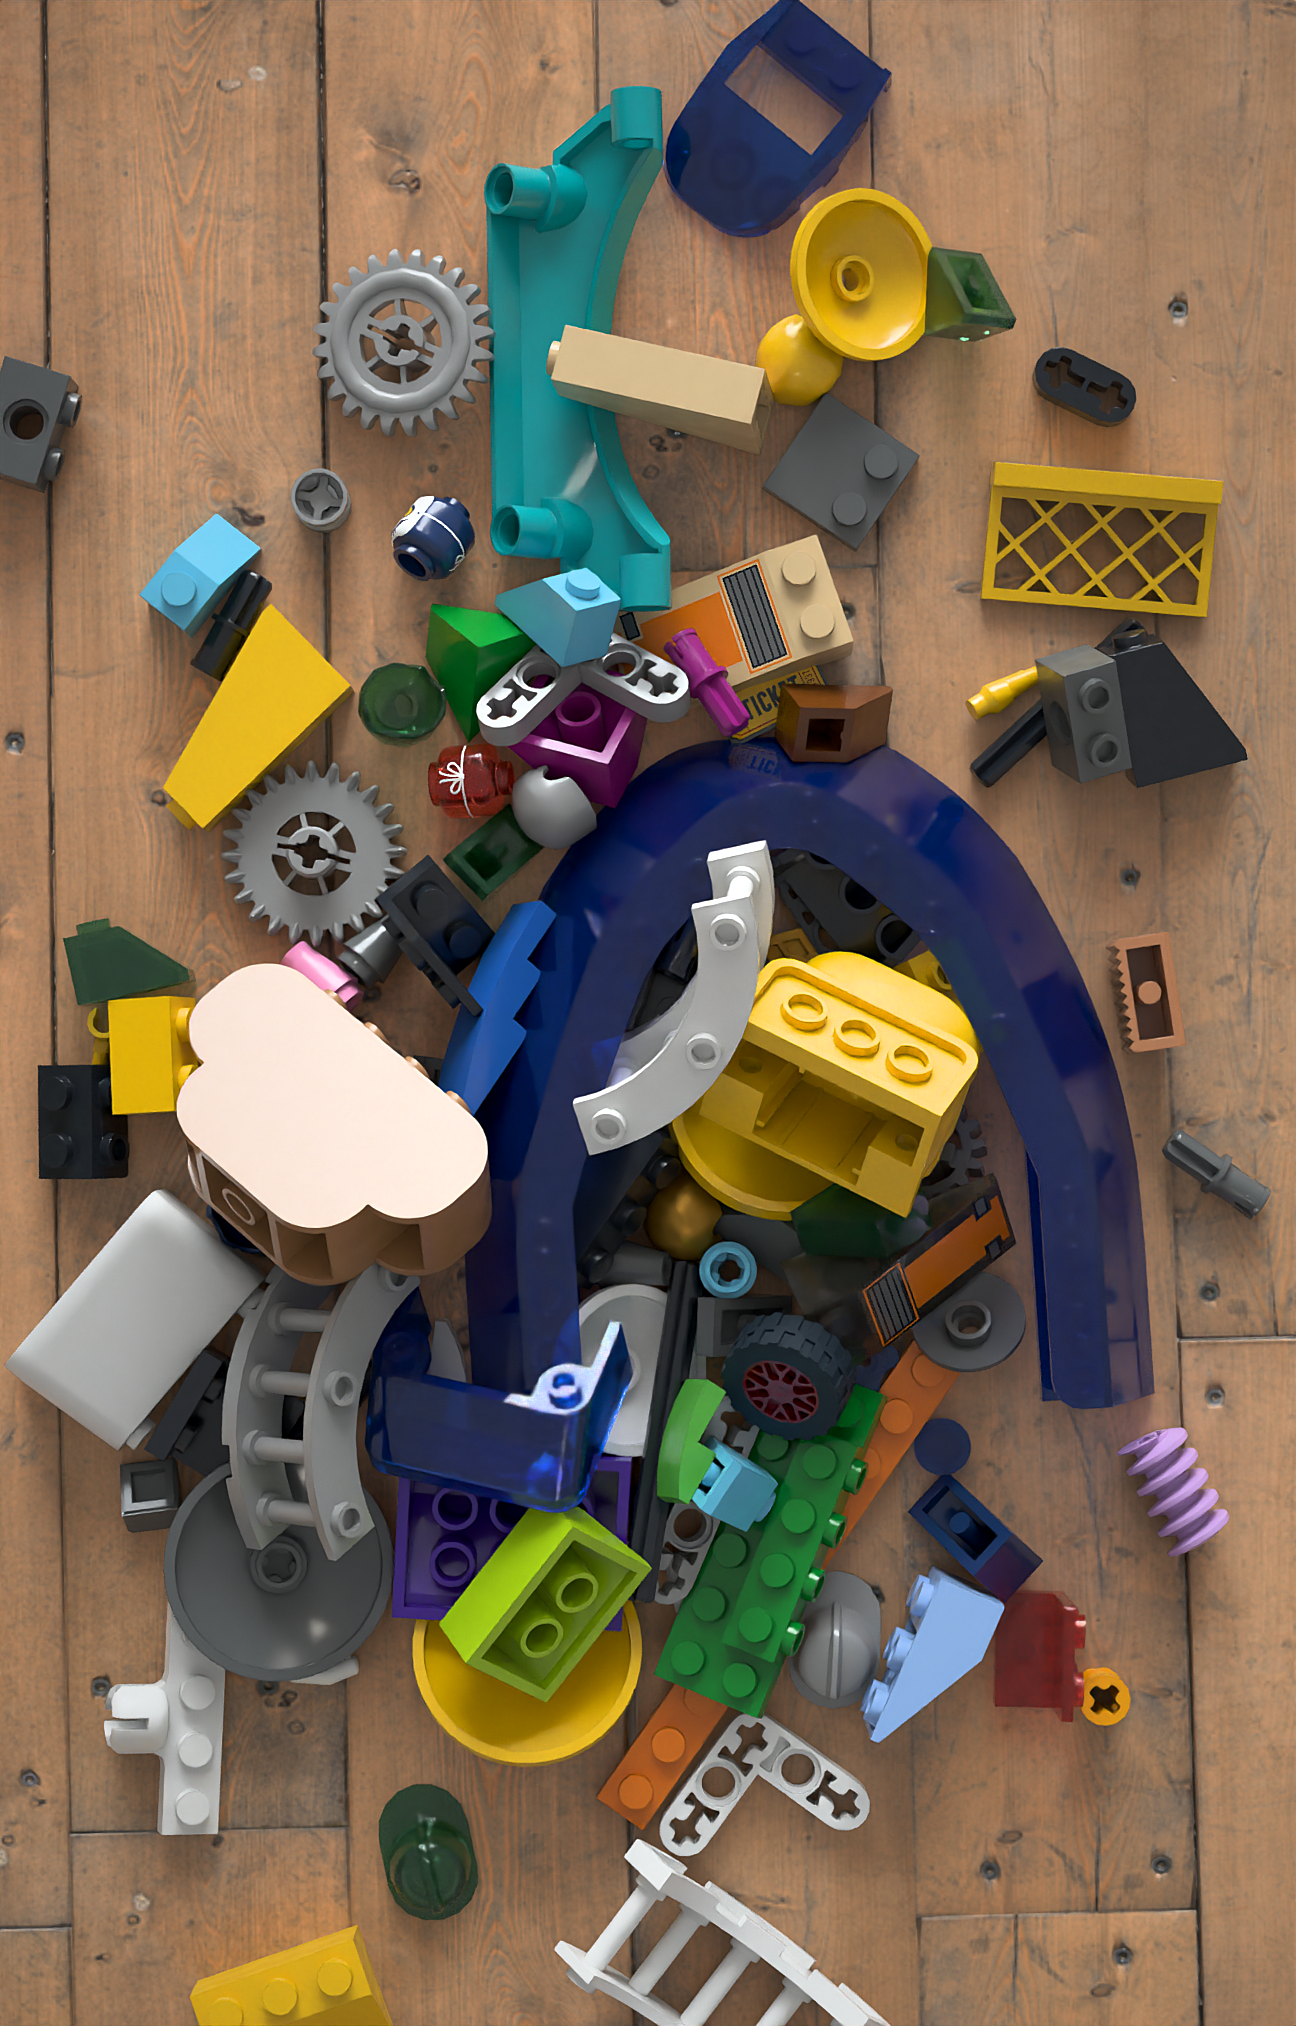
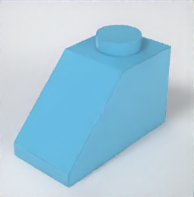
M215 514L173 551L139 595L159 613L193 638L239 580L242 572L250 566L262 549L218 514Z
M584 568L544 578L496 595L494 605L561 667H566L607 655L621 598L609 589L597 575Z
M710 1435L704 1446L716 1453V1456L692 1499L701 1510L710 1516L747 1532L753 1521H761L770 1511L776 1498L774 1489L778 1483L765 1469Z

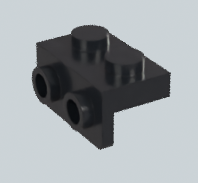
M38 1065L39 1179L126 1178L128 1176V1158L130 1154L128 1115H112L110 1065Z

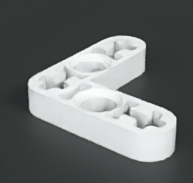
M738 1711L730 1718L665 1808L660 1818V1837L663 1845L670 1852L678 1856H691L699 1853L708 1844L757 1774L824 1823L837 1830L849 1831L859 1827L867 1818L870 1810V1800L865 1786L856 1777L765 1712L762 1719H757ZM756 1722H759L763 1725L761 1734L766 1742L762 1747L752 1743L742 1755V1761L751 1765L744 1772L733 1758L719 1752L724 1746H727L729 1751L734 1754L742 1741V1736L737 1729L742 1724L751 1728ZM803 1754L812 1760L814 1772L807 1782L792 1784L787 1782L782 1776L781 1766L790 1755ZM715 1766L728 1769L735 1779L732 1791L723 1797L709 1795L702 1786L704 1773ZM825 1771H829L834 1775L827 1780V1785L835 1792L844 1795L849 1789L855 1791L853 1800L857 1810L853 1814L847 1810L842 1811L839 1816L833 1814L834 1803L822 1791H819L816 1801L808 1797L820 1786ZM693 1792L704 1806L717 1810V1812L710 1818L703 1809L695 1821V1830L699 1835L695 1839L686 1835L681 1841L675 1840L673 1838L675 1826L671 1823V1820L675 1817L683 1821L688 1818L695 1808V1803L686 1798Z

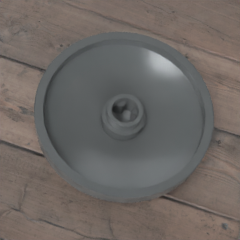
M230 1461L206 1475L191 1490L177 1510L171 1523L164 1550L163 1573L167 1598L173 1615L189 1641L212 1662L237 1675L262 1681L283 1682L299 1680L327 1671L352 1655L366 1641L386 1608L394 1576V1555L391 1536L385 1518L376 1501L361 1484L366 1505L375 1527L338 1560H328L315 1527L291 1524L262 1550L247 1548L236 1523L228 1495L226 1479L232 1477ZM284 1462L286 1477L293 1500L309 1503L304 1465Z

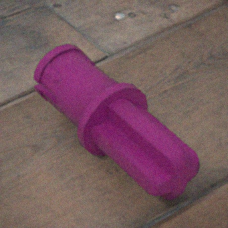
M688 628L674 635L672 640L676 643V646L669 641L664 645L663 649L676 667L686 674L689 681L690 697L699 699L722 735L730 737L745 729L749 725L750 714L726 680L729 675L727 669L724 666H717L699 639L695 629Z

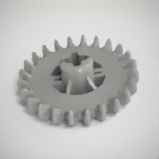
M393 249L389 253L387 266H384L377 256L371 255L368 258V273L363 274L356 267H350L348 273L352 284L349 287L338 282L332 285V289L339 299L338 302H323L320 305V309L330 317L329 322L316 324L313 328L315 333L326 338V342L316 346L312 354L317 358L328 359V363L318 370L317 377L323 381L335 379V382L327 392V397L332 401H338L342 397L347 396L342 407L343 415L347 418H352L362 409L360 422L361 426L366 430H371L380 417L381 429L389 437L395 434V428L399 420L405 433L410 437L417 435V422L419 418L422 419L430 430L438 431L437 412L439 410L449 418L458 420L459 414L453 400L457 397L474 404L476 399L466 386L468 381L483 384L488 382V378L475 368L476 362L495 360L494 354L479 347V342L494 338L496 332L489 327L477 325L478 321L491 314V309L483 304L470 305L473 299L481 293V289L475 284L458 288L461 281L465 278V271L457 267L443 275L446 260L440 255L434 257L425 267V255L419 249L411 253L406 264L401 252ZM404 301L422 304L432 314L419 323L407 315ZM390 304H395V315L388 317L384 321L374 318L379 311ZM437 323L440 326L442 340L440 348L436 346L435 338L431 333ZM372 327L380 329L398 340L401 338L406 340L412 339L415 341L416 346L434 356L433 358L428 357L414 349L411 352L404 349L401 350L397 348L398 345L381 334L371 331ZM365 337L374 340L375 350L378 353L368 362L364 350ZM390 364L400 370L401 383L384 381L374 374L373 371ZM428 366H431L427 373L415 381H411L413 373L421 372Z
M312 760L307 763L304 778H299L295 769L290 764H286L284 767L285 783L280 785L271 775L264 774L263 779L267 794L263 796L252 789L245 791L246 796L253 805L251 811L237 807L231 809L232 814L243 823L241 829L223 830L225 837L238 843L236 849L223 852L220 855L221 859L238 864V869L226 875L224 881L229 884H244V889L233 901L237 905L252 901L256 903L248 917L251 923H255L269 915L271 917L267 930L269 936H275L287 925L289 926V942L292 945L298 943L305 930L309 931L314 947L321 945L325 930H329L335 941L341 944L344 941L345 924H349L360 933L365 929L361 916L363 913L366 912L377 919L383 917V913L376 903V898L389 888L386 885L387 879H399L405 874L402 870L391 865V860L405 856L408 850L390 843L391 839L404 831V827L401 824L385 825L384 821L394 811L395 807L392 803L374 807L373 804L380 792V788L378 785H373L360 793L358 791L361 781L360 772H353L342 783L340 782V768L337 763L331 764L324 778L320 777L317 765ZM325 813L340 820V822L327 832L319 827H310L306 814ZM300 816L302 829L297 830L290 838L279 835L283 827L293 818ZM345 827L352 835L356 846V853L340 850L338 842L334 839ZM314 838H319V846L333 857L351 860L350 865L326 858L325 861L316 860L313 868H307L308 864L305 858L300 856L295 850L279 848V844L295 848H301V846L310 847ZM274 855L287 858L290 867L293 869L284 881L279 877L273 862ZM336 870L351 873L349 878L340 887L329 892L326 877H329ZM301 875L309 880H318L323 895H303L290 889L289 886Z

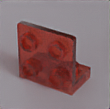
M1017 1590L1006 1603L1000 1599L1005 1608L994 1632L993 1704L995 1707L1052 1708L1061 1722H1073L1074 1707H1083L1084 1675L1083 1672H1078L1075 1649H1084L1085 1615L1079 1614L1078 1606H1075L1064 1591Z

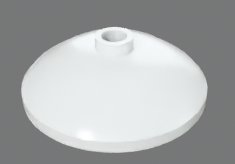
M620 1284L595 1292L581 1302L570 1314L560 1331L555 1345L552 1361V1383L559 1410L568 1426L582 1441L592 1448L610 1455L637 1457L643 1454L668 1295L657 1288L640 1284ZM695 1336L689 1379H706V1356L696 1355ZM609 1360H612L614 1363V1373L609 1378L607 1376V1364Z

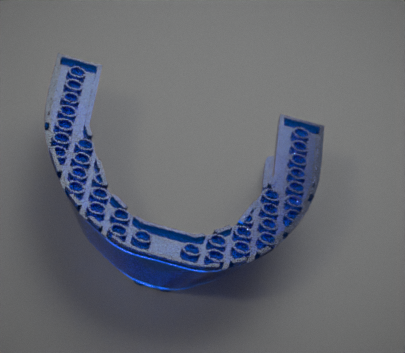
M775 737L754 738L744 743L716 740L679 749L645 769L627 785L616 808L605 806L596 815L597 828L571 845L542 888L537 901L544 902L557 915L527 959L541 972L538 982L513 1018L527 1031L526 1036L473 1115L483 1129L487 1140L492 1216L488 1229L481 1240L465 1254L475 1437L526 1445L559 1443L571 1439L579 1432L584 1423L585 1401L578 1306L581 1303L580 1286H577L572 1205L588 1149L573 1107V1101L576 1098L594 1094L606 1088L622 1037L644 979L662 948L692 916V905L705 902L713 894L712 881L707 865L709 853L763 840L767 842L768 851L797 849L808 851L824 858L906 923L919 936L938 961L976 1033L1024 1143L1040 1400L1043 1402L1061 1400L1072 1408L1094 1409L1115 1407L1154 1394L1145 1240L1138 1168L1118 1073L1105 1033L1081 973L1040 894L1011 849L991 826L958 794L918 764L885 745H881L848 763L793 762Z

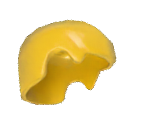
M795 314L784 318L772 326L762 338L756 350L754 367L766 370L775 401L779 404L803 407L812 404L834 386L842 374L844 357L825 346L812 333L802 316Z

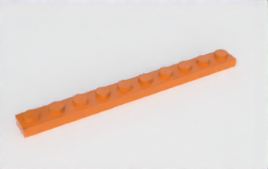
M914 1337L876 1391L888 1398L863 1461L869 1464L868 1472L858 1494L850 1493L842 1513L848 1519L844 1535L835 1549L829 1547L821 1567L823 1570L961 1373L942 1368L930 1361L921 1352ZM673 1683L596 1794V1798L641 1830H644L729 1706Z

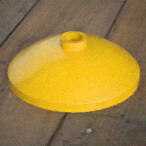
M854 188L838 192L823 199L811 209L802 221L796 233L791 251L790 277L797 307L812 333L835 353L848 359L864 362L894 357L914 345L923 335L933 317L939 290V274L935 252L927 232L917 217L903 203L884 192L867 188ZM842 275L846 279V288L842 282Z

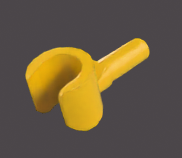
M94 1008L87 1018L88 1029L95 1038L91 1065H106L107 1055L110 1052L109 1032L101 1033L96 1030L100 1013L98 1008Z

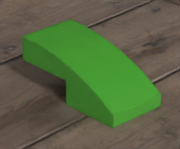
M686 1379L669 1415L662 1438L657 1470V1496L665 1502L689 1504L716 1456V1453L698 1442L726 1394L725 1390L710 1380Z

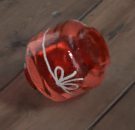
M490 743L446 747L440 752L437 761L430 762L428 768V788L431 801L435 807L441 806L443 812L451 819L496 815L502 810L505 796L512 795L513 784L515 782L513 765L511 761H503L497 748Z

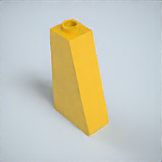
M272 604L261 613L163 786L164 790L173 798L166 807L189 830L198 823L202 829L210 832L231 812L232 808L236 807L246 797L245 791L247 789L253 790L264 780V774H270L354 692L351 685Z

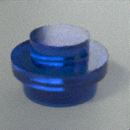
M935 1418L929 1420L914 1439V1453L917 1461L924 1469L936 1475H949L957 1472L966 1464L970 1456L971 1442L969 1435L958 1422L952 1419Z

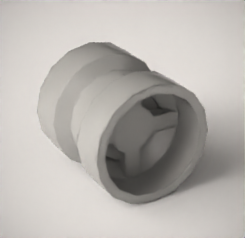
M311 469L304 472L295 481L291 490V504L299 520L308 529L318 533H330L339 529L348 520L351 513V498L344 482L334 472L327 469Z

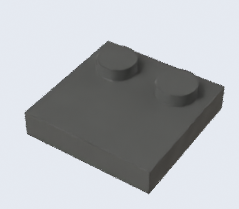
M826 392L764 483L762 489L856 552L918 461L920 455Z

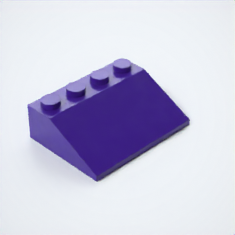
M406 1434L400 1447L392 1618L442 1620L544 1489L584 1510L627 1545L632 1456L610 1455L596 1450L587 1444L470 1437L468 1440L437 1435ZM623 1606L604 1630L622 1631Z

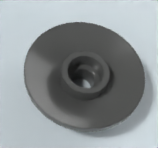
M966 1270L920 1308H917L915 1303L914 1306L919 1317L917 1321H915L917 1317L913 1309L915 1319L912 1321L914 1322L912 1324V1331L915 1342L921 1352L936 1365L956 1372H978L1002 1363L1018 1348L1026 1328L1024 1305L1016 1290L1000 1277L983 1271ZM967 1327L979 1329L978 1332L973 1334L961 1333Z

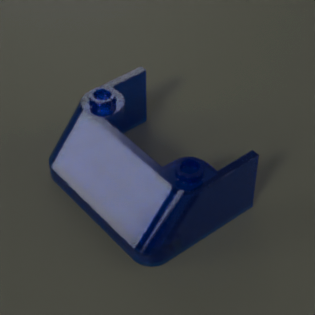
M418 1285L395 1310L373 1350L364 1440L371 1464L384 1474L546 1512L561 1513L575 1508L581 1503L587 1493L634 1374L622 1323L610 1320L591 1368L574 1364L554 1366L543 1373L536 1384L532 1397L427 1374L432 1361V1351L428 1341L432 1327Z

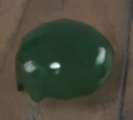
M393 662L374 669L359 690L358 714L365 729L378 741L386 745L407 748L426 741L440 726L445 717L447 692L445 686L439 685L424 666Z

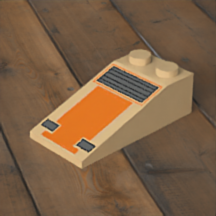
M817 534L762 552L673 589L672 608L670 610L655 612L620 611L617 614L613 633L674 666L676 665L663 649L664 645L671 641L676 646V643L672 640L674 635L688 628L695 629L699 639L717 666H724L727 669L729 675L726 680L734 692L818 664L820 666L850 656L853 653L854 644ZM617 663L619 672L628 675L635 668L628 663ZM654 692V696L658 697L660 695ZM691 698L690 709L702 705L698 698Z

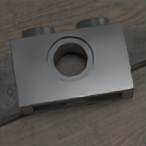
M4 357L0 370L1 480L45 493L48 480L56 482L65 458V449L59 448L65 427L73 428L75 426L82 406V395L76 394L79 386L71 376L12 357ZM28 414L42 415L44 425L37 437L29 440L18 438L17 426L24 416Z
M1087 644L1036 659L1035 664L1052 766L1080 784L1132 768L1116 660Z

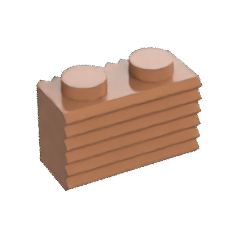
M1169 932L1111 941L1106 947L1111 952L1107 960L1113 963L1109 970L1115 975L1111 982L1117 986L1113 994L1119 997L1114 1004L1120 1008L1116 1016L1122 1020L1117 1027L1124 1031L1119 1038L1126 1042L1121 1049L1129 1054L1185 1046L1186 1040Z

